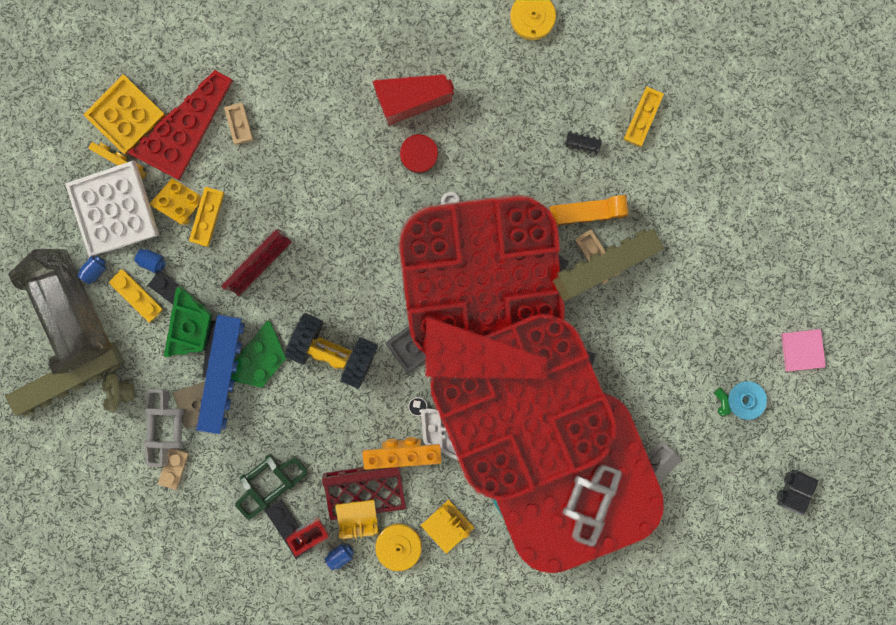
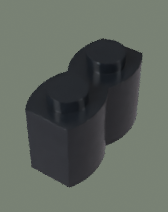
M792 469L791 472L785 475L784 482L786 484L783 490L781 489L777 494V504L803 516L816 490L818 480Z

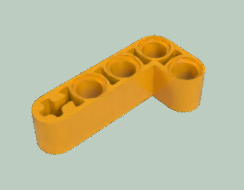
M626 195L613 196L605 200L549 207L557 226L574 224L575 222L587 223L593 222V220H612V218L618 217L621 219L629 215Z

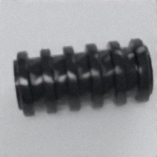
M572 131L568 132L567 140L565 141V147L567 148L571 146V149L575 147L577 150L583 149V152H586V150L588 153L594 152L595 155L599 153L602 144L601 138L596 139L594 136L590 138V135L584 136L582 133L578 135V132L574 134Z

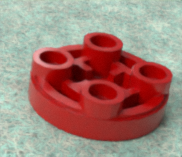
M415 134L408 137L402 143L400 158L403 165L409 171L425 173L436 164L438 149L430 137L423 134Z

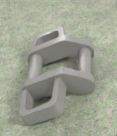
M148 389L145 414H147L146 465L164 467L168 465V448H183V441L181 440L184 409H169V392L167 389ZM155 393L160 394V408H154ZM155 415H174L173 441L155 440ZM153 448H160L159 462L154 461Z
M600 464L592 481L576 476V484L567 508L564 507L563 514L577 520L572 535L576 541L590 546L596 544L605 524L603 521L611 499L615 497L621 477V472L617 469ZM604 470L614 473L610 488L598 484ZM583 486L605 494L596 519L574 511ZM583 523L595 526L593 534L588 540L579 537Z

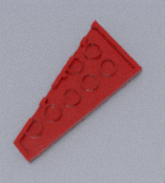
M426 317L425 377L547 379V358Z

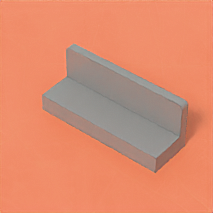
M663 441L648 455L658 483L682 461Z

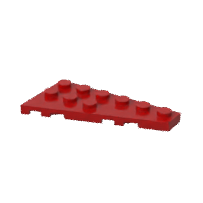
M214 70L198 85V88L191 95H188L178 107H175L154 127V130L147 137L144 136L140 143L134 149H131L128 154L180 181L233 80Z

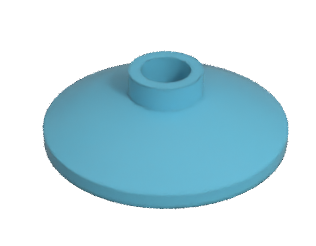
M744 381L732 388L728 402L733 414L741 419L752 420L764 412L767 405V396L763 388L757 383ZM745 396L748 398L746 404L742 401Z

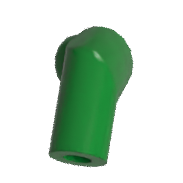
M719 387L713 394L721 401L718 414L725 417L732 411L728 402L729 396Z

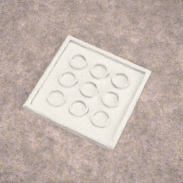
M130 161L65 183L89 257L160 236L136 161Z

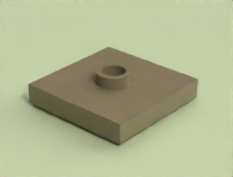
M205 381L173 392L177 407L184 409L182 422L185 429L198 423Z

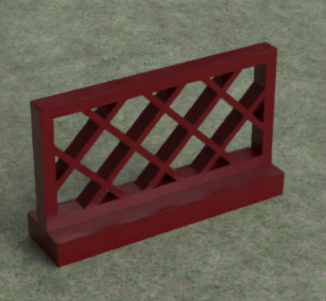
M275 229L220 287L226 291L234 292L240 297L293 242L279 229Z
M360 467L323 473L322 484L325 489L330 520L338 519L337 514H333V506L336 502L344 504L339 499L344 492L353 497L350 503L355 500L360 502L364 501L358 497L363 489L372 494L369 500L376 497L383 502L380 508H375L376 513L406 509L400 467L368 470ZM397 477L398 483L394 489L385 483L388 478ZM375 480L380 484L375 492L366 486L369 481ZM352 483H356L361 487L356 495L347 489ZM337 486L342 491L335 497L330 493L329 487ZM382 486L391 491L386 499L377 494ZM395 494L400 498L401 505L393 506L388 500Z

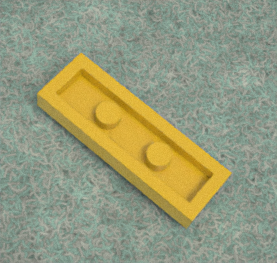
M646 86L623 138L624 141L638 147L642 146L664 93Z
M91 142L88 148L116 165L127 163L126 156L119 152H116V154L109 152L111 148L101 142L99 145ZM137 163L141 179L144 180L147 173L142 171L144 167Z
M209 187L204 188L189 242L209 247L225 192Z
M121 269L108 282L149 323L164 310L124 269Z

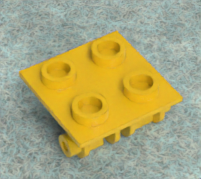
M172 178L150 202V206L179 224L187 225L190 221L188 217L199 206L202 196Z
M449 499L420 525L446 554L463 538L466 539L474 529V526Z
M374 500L335 505L340 530L339 539L343 538V540H346V538L353 537L357 539V536L363 538V536L372 535L373 537L375 534H379Z

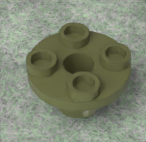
M115 373L108 374L106 380L102 381L103 392L106 391V399L103 401L104 410L116 412L119 402L127 404L128 401L134 399V385L129 381L118 383Z

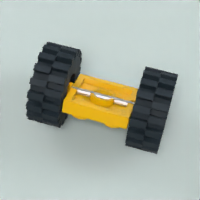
M304 313L292 332L293 334L286 347L285 357L302 365L307 362L310 355L318 361L324 360L334 368L344 369L341 382L359 389L376 354L378 344L360 337L352 351L319 337L323 320Z

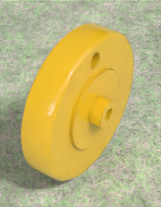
M516 0L510 13V23L515 33L521 38L539 40L547 36L554 27L556 10L551 0Z
M395 523L385 527L380 532L376 541L375 551L378 560L384 567L392 571H405L413 567L419 560L422 542L414 528L407 524Z

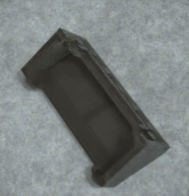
M33 249L8 273L14 287L27 291L56 356H52L48 364L53 374L69 373L112 349L67 249Z

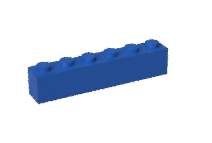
M222 314L217 315L196 431L220 434L222 429H226L228 418H224L225 411H229L231 399H228L229 391L233 392L235 380L231 379L232 373H236L238 361H235L236 353L240 354L242 342L238 341L239 335L244 333L245 323H242L243 318Z

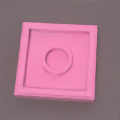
M821 329L781 333L786 371L826 367Z

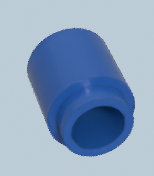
M140 249L134 259V262L139 267L155 274L158 271L161 272L166 264L164 256L148 249Z
M91 256L79 269L78 277L89 285L92 282H96L107 269L105 266L106 262L99 256Z
M342 542L327 553V556L324 558L325 562L332 571L340 569L354 558V550L350 544Z

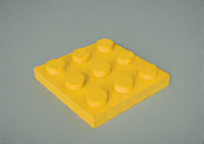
M124 74L83 114L126 156L166 116Z

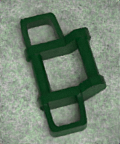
M271 454L267 455L262 463L249 473L239 477L246 492L236 501V508L247 520H250L259 512L268 508L269 504L286 490H291L295 487V484L308 474V470L296 456L279 465ZM292 463H296L303 472L291 480L282 469ZM270 466L283 484L264 498L254 487L251 480ZM249 495L259 505L251 513H248L241 505Z

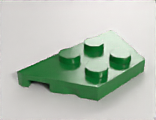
M178 286L175 291L164 357L177 354L183 355L189 352H201L206 349L213 313L181 286Z
M269 320L236 358L235 361H238L237 371L232 373L231 380L263 388L287 359Z

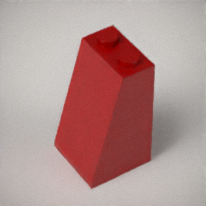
M445 74L372 81L388 126L450 103L454 95L453 83L451 79L447 80Z

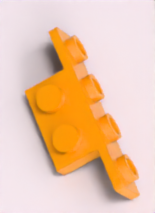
M415 437L399 441L397 439H388L386 442H383L382 449L363 450L362 452L365 470L441 463L440 444L421 445V439Z

